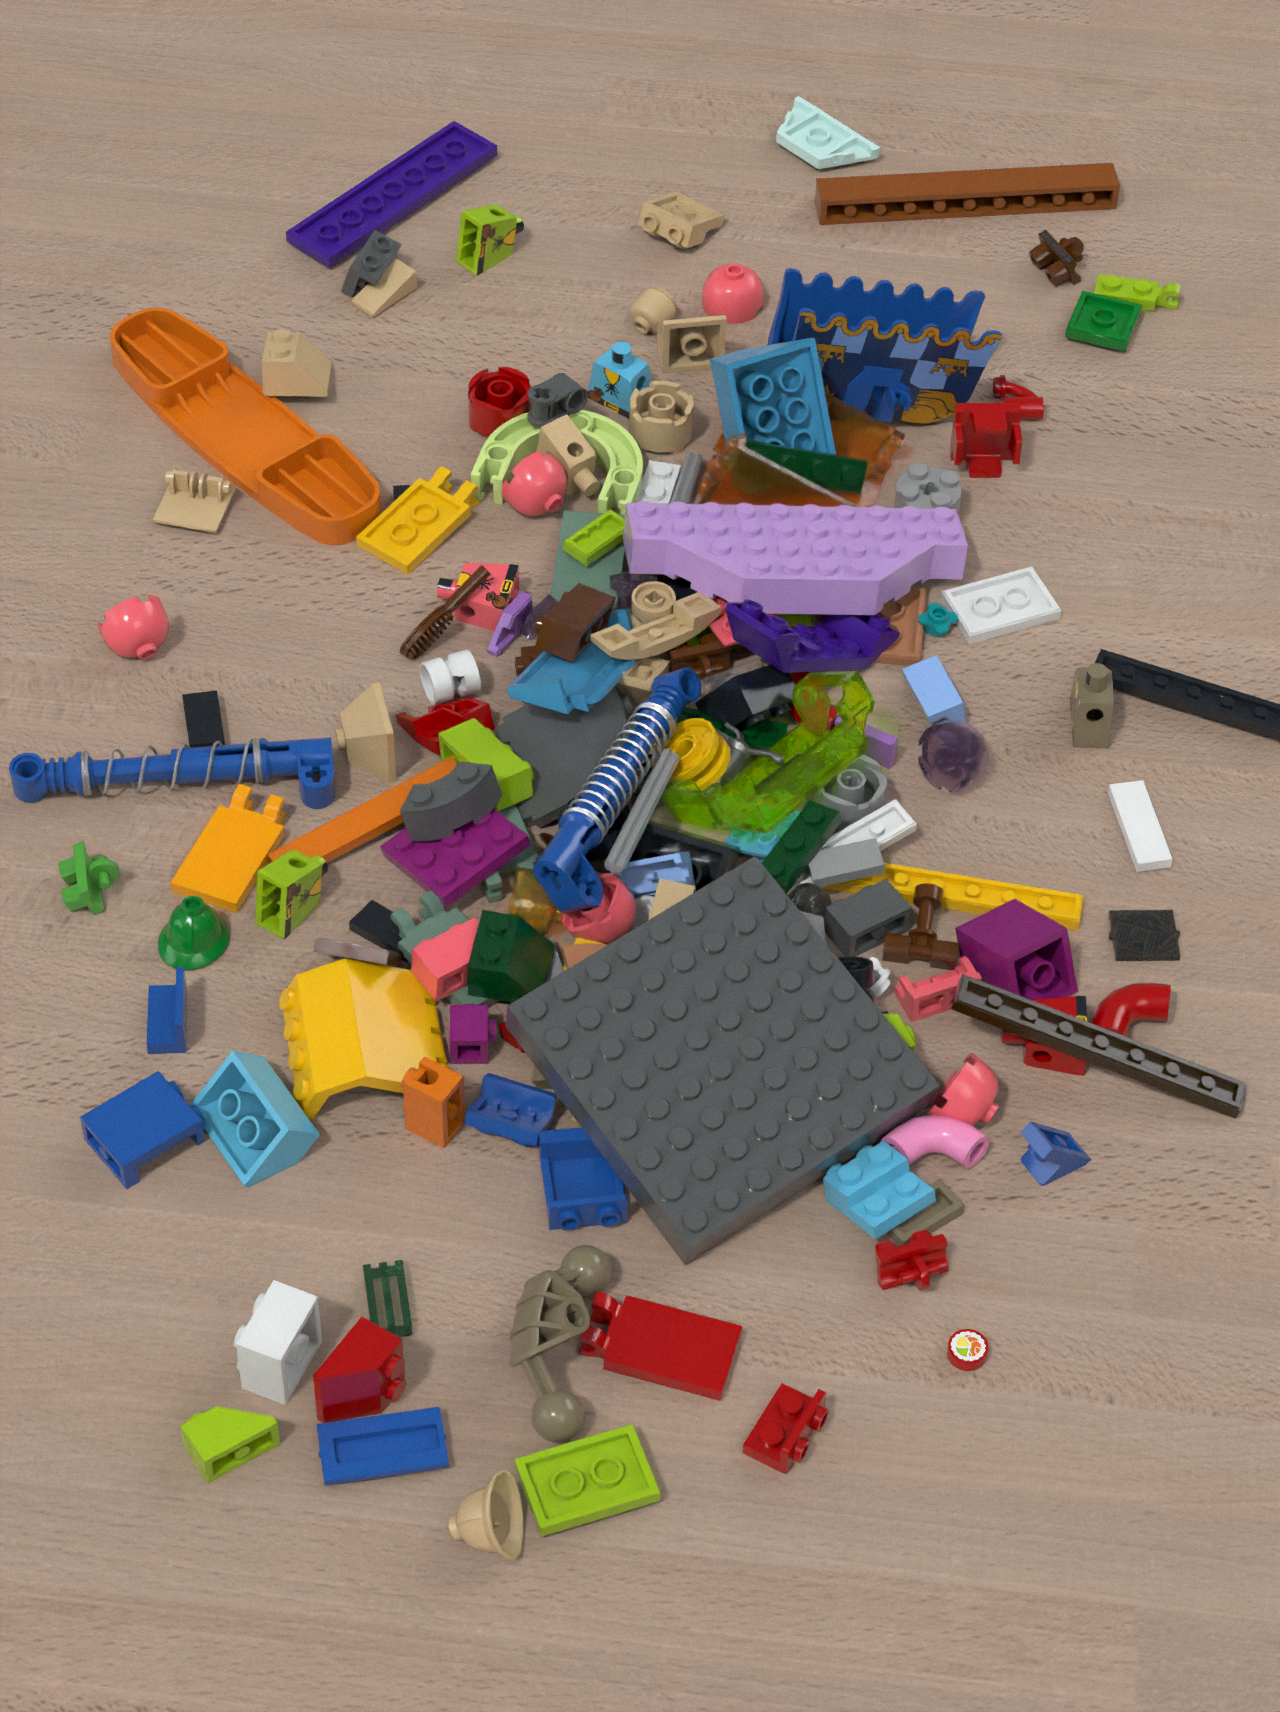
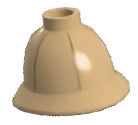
M503 1469L495 1473L486 1487L471 1493L459 1504L457 1515L449 1518V1530L456 1541L464 1540L466 1544L477 1550L498 1553L503 1558L513 1561L518 1558L523 1547L524 1515L517 1483L510 1472Z

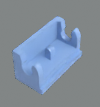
M937 655L902 669V674L926 714L928 722H935L941 718H946L944 721L932 725L934 732L938 733L959 725L960 727L967 725L964 703Z
M689 851L628 862L621 874L615 875L626 884L634 898L655 895L659 878L695 886Z

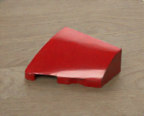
M472 697L428 706V714L417 718L407 715L406 712L396 715L397 723L417 743L438 755L440 754L438 733L472 718H475L491 731L495 729L490 704Z

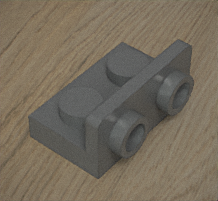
M374 230L351 264L341 292L353 297L359 287L363 289L368 282L376 285L399 252L401 244Z

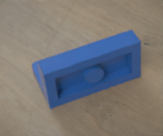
M176 967V985L149 986L148 1054L186 1053L188 993L184 967Z

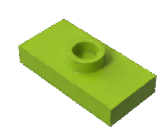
M609 509L564 540L563 550L587 567L623 542L624 518Z

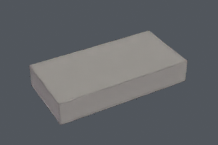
M873 838L822 849L809 863L808 870L813 887L818 888L885 873V865L877 840Z

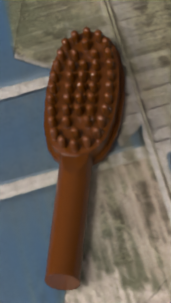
M481 565L449 597L444 605L437 607L411 632L401 645L400 654L415 660L419 658L417 652L422 655L423 651L421 649L427 651L426 645L432 646L430 640L435 643L434 636L439 639L438 632L440 634L444 633L441 628L447 630L445 623L449 626L451 625L449 621H453L454 617L451 613L458 609L491 575L490 572Z

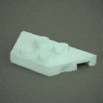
M800 96L795 98L793 109L791 112H787L784 123L780 125L776 135V142L817 169L879 158L880 155L879 146Z

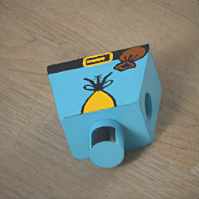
M615 343L593 364L588 398L629 419L630 397L636 388L640 391L649 387V382L652 381L650 366L647 362L631 354V345L629 343Z

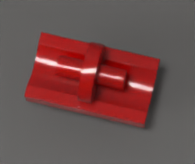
M925 1229L913 1233L909 1238V1243L897 1247L890 1240L877 1243L875 1245L878 1284L881 1289L886 1290L913 1281L918 1290L928 1289L930 1287V1276L949 1271L946 1258L948 1243L943 1234L932 1236Z

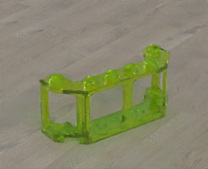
M859 671L810 672L795 685L792 700L803 721L767 750L775 754H781L785 760L782 765L775 764L770 757L759 756L723 787L720 784H711L704 791H701L695 782L681 779L665 789L662 795L679 823L731 832L768 833L867 751L869 738L864 737L867 715L873 714L875 700ZM823 686H841L843 696L834 707L842 722L831 731H826L831 700Z

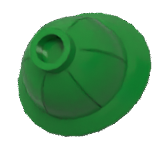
M186 897L172 911L168 923L163 927L159 935L158 951L160 957L167 965L174 969L176 967H184V970H195L205 967L215 961L226 949L229 941V929L227 924L218 917L215 909L204 903L200 897Z

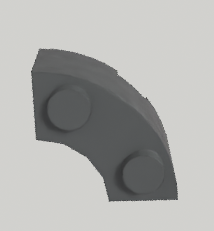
M458 762L454 769L443 778L428 784L413 785L400 813L411 841L438 840L455 835L454 829L470 821H473L474 824L481 821L497 805L502 797V792L492 765Z

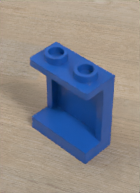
M159 1071L80 1116L84 1140L126 1189L140 1182L138 1174L140 1166L189 1137L196 1145L205 1141L203 1133L205 1119L195 1105L190 1107L184 1100L179 1086L174 1081L168 1082Z
M582 1127L539 1131V1160L549 1230L562 1229L570 1231L578 1227L597 1225L610 1227L618 1223H627L628 1199L627 1195L624 1194L623 1182Z

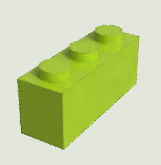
M475 718L438 733L441 762L452 756L457 763L467 762L492 765L502 792L501 799L494 807L497 812L533 796L532 780H534V772L530 764L519 758L509 745L503 744L494 736L489 728H485Z

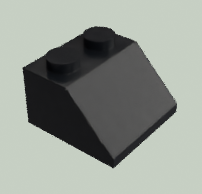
M770 664L732 677L695 702L698 710L725 724L727 722L735 727L746 723L748 728L767 720L766 716L771 715L772 719H777L792 711L790 705L801 699V695L790 672L784 673Z

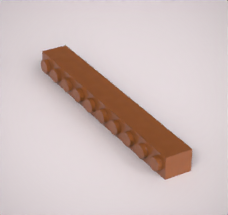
M1113 163L816 178L815 206L820 225L1110 210L1117 208L1120 184Z

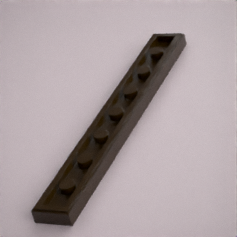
M962 974L958 981L951 1007L954 1011L1235 1119L1241 1111L1246 1082Z

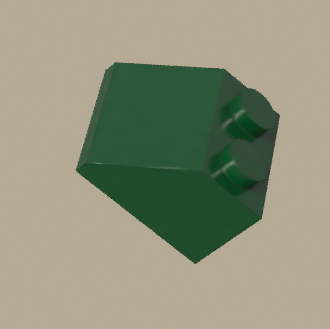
M482 910L468 967V995L507 1002L518 1000L547 982L555 945L518 915Z

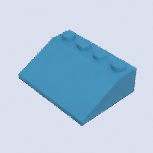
M815 338L749 348L710 359L734 485L751 492L783 482L781 480L739 474L735 471L742 439L836 454Z

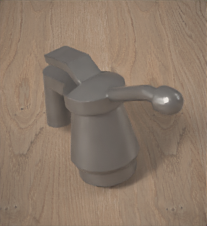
M727 722L724 726L734 733L737 739L729 737L716 728L718 734L727 741L731 749L730 763L725 773L715 783V785L723 790L728 785L734 783L745 758L748 759L751 755L770 757L777 765H782L785 761L784 757L779 753L775 754L772 751L749 748L745 743L744 735Z

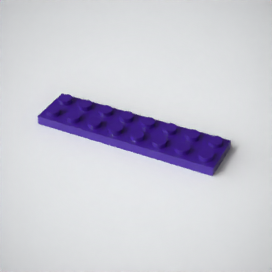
M453 121L286 231V241L331 268L365 245L374 230L383 233L498 155L497 145Z

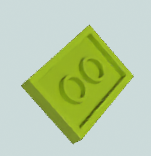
M633 1424L514 1459V1468L540 1537L660 1501V1490Z

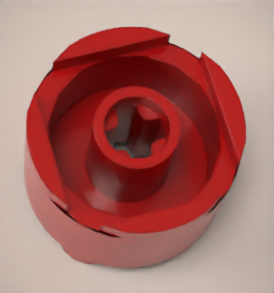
M498 367V372L488 373V369H485L475 374L468 384V409L471 430L489 437L505 422L521 414L528 413L531 410V402L528 400V391L531 385L527 375L510 367Z

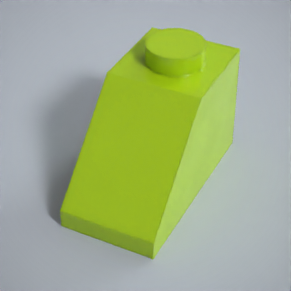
M216 1406L206 1412L194 1414L184 1424L180 1425L183 1447L207 1484L280 1445L278 1422L273 1416Z

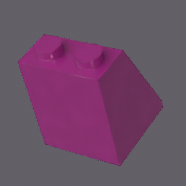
M1013 899L955 928L960 956H966L970 960L976 972H979L981 975V981L1030 1000L1068 997L1078 992L1067 928L1022 902Z

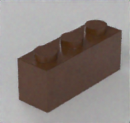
M578 583L570 592L565 591L561 600L558 603H553L546 615H540L534 633L538 634L535 648L574 662L592 643L590 641V634L608 627L616 597Z

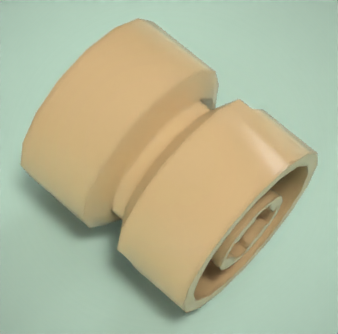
M651 581L642 583L633 590L631 598V622L633 629L673 613V602L676 601V596L670 586L662 582Z

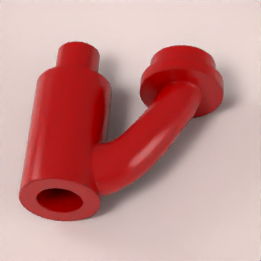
M1005 375L993 378V395L999 396L1000 399H1003V402L991 403H1020L1022 411L1020 420L1043 419V397H1037L1031 390L1006 381ZM1006 394H1009V395H1012V396H1014V397H1005V396H1006Z

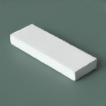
M1144 781L1109 784L1108 795L1136 872L1171 868L1173 859Z

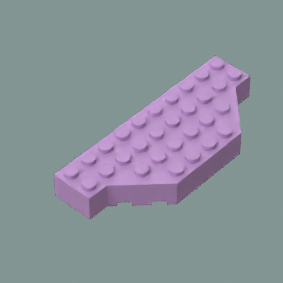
M639 501L637 503H626L623 541L630 574H664L674 580L680 576L691 582V589L711 599L719 596L729 602H743L745 599L752 600L761 604L763 612L766 614L876 615L883 610L884 603L889 600L897 601L909 593L911 586L916 582L922 584L928 579H962L968 550V543L957 510L947 507L921 509L913 506L885 508L878 505L871 507H851L848 505L821 507L814 504L804 506H786L779 503L772 505H752L749 503L722 505L715 502L686 504L679 501L672 503Z

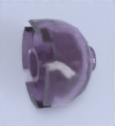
M944 721L926 729L919 739L918 746L922 745V756L918 757L919 766L924 777L933 787L939 790L942 789V786L949 792L963 790L979 781L987 768L989 759L988 745L977 728L963 721Z

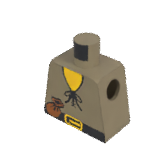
M1094 663L1089 665L1088 668L1079 667L1075 671L1070 695L1073 747L1108 748L1114 709L1112 671L1103 664ZM1096 709L1094 719H1097V721L1089 720L1086 717L1088 711Z

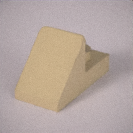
M655 657L639 659L629 670L622 671L623 677L617 683L618 689L624 696L629 694L637 707L652 695L654 678L668 673L670 661Z

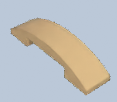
M697 592L674 601L672 614L629 631L620 624H616L590 634V641L610 657L617 659L634 660L655 656L671 650L697 635L721 614L722 607L709 597Z

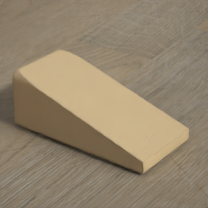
M395 258L376 285L369 282L351 300V304L374 318L417 289V273L413 268Z

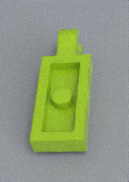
M1098 274L1094 293L1141 304L1142 310L1155 311L1156 306L1173 310L1178 308L1179 298L1170 297V295L1179 296L1181 285L1169 283L1159 288L1160 282Z

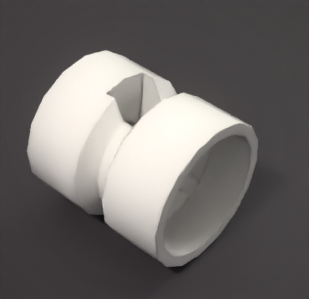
M468 649L449 654L446 661L438 657L420 663L419 669L422 685L432 705L451 701L454 694H457L459 697H465L481 691L479 671L474 657Z

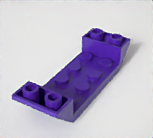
M745 599L743 602H728L725 608L733 639L784 673L865 670L900 635L898 631L889 626L890 622L887 619L878 615L825 614L822 624L817 623L815 626L803 624L788 626L789 623L776 616H769L763 612L761 604L752 600Z

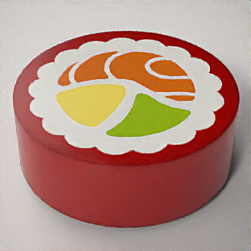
M972 1329L956 1331L948 1341V1360L954 1367L960 1370H977L987 1360L988 1342L978 1331Z

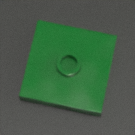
M1082 291L1067 325L1065 337L1126 352L1141 315L1142 305Z

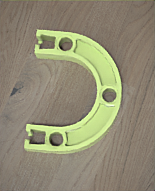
M580 410L575 414L569 415L595 451V464L607 475L598 497V513H605L612 507L621 509V515H625L626 503L637 502L643 481V458L637 442L625 428L603 415L586 410ZM528 413L521 414L505 422L485 441L471 472V482L476 484L478 488L472 496L483 500L485 492H482L484 485L492 483L494 503L503 505L504 498L501 491L504 481L506 480L510 484L515 476L511 472L513 468L525 457L537 452L540 428L534 427L528 422Z

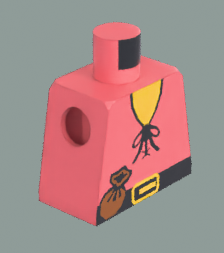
M466 563L463 565L458 580L439 579L437 598L449 599L481 565L484 566L491 575L454 611V618L464 623L495 631L503 610L518 595L519 565Z

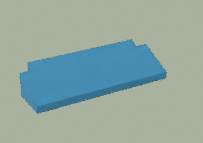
M628 608L613 610L608 627L620 624L627 631L633 629ZM593 642L574 662L543 651L507 687L510 698L561 713L569 714L574 708L589 712L623 677L622 671L629 670L639 659L624 660L610 657Z

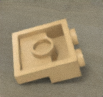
M673 192L643 202L638 225L653 236L667 238L670 243L678 248L689 249L692 246L703 243L706 232L721 227L725 215L684 195Z

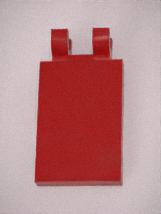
M596 1291L591 1306L593 1309L591 1322L610 1325L607 1334L601 1329L589 1325L588 1329L581 1333L580 1341L582 1342L579 1349L580 1355L603 1358V1370L721 1401L741 1338V1325L626 1295L622 1305L612 1296Z

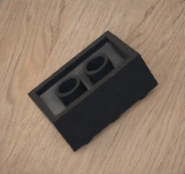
M649 820L629 862L689 851L695 888L698 891L735 868L741 847Z

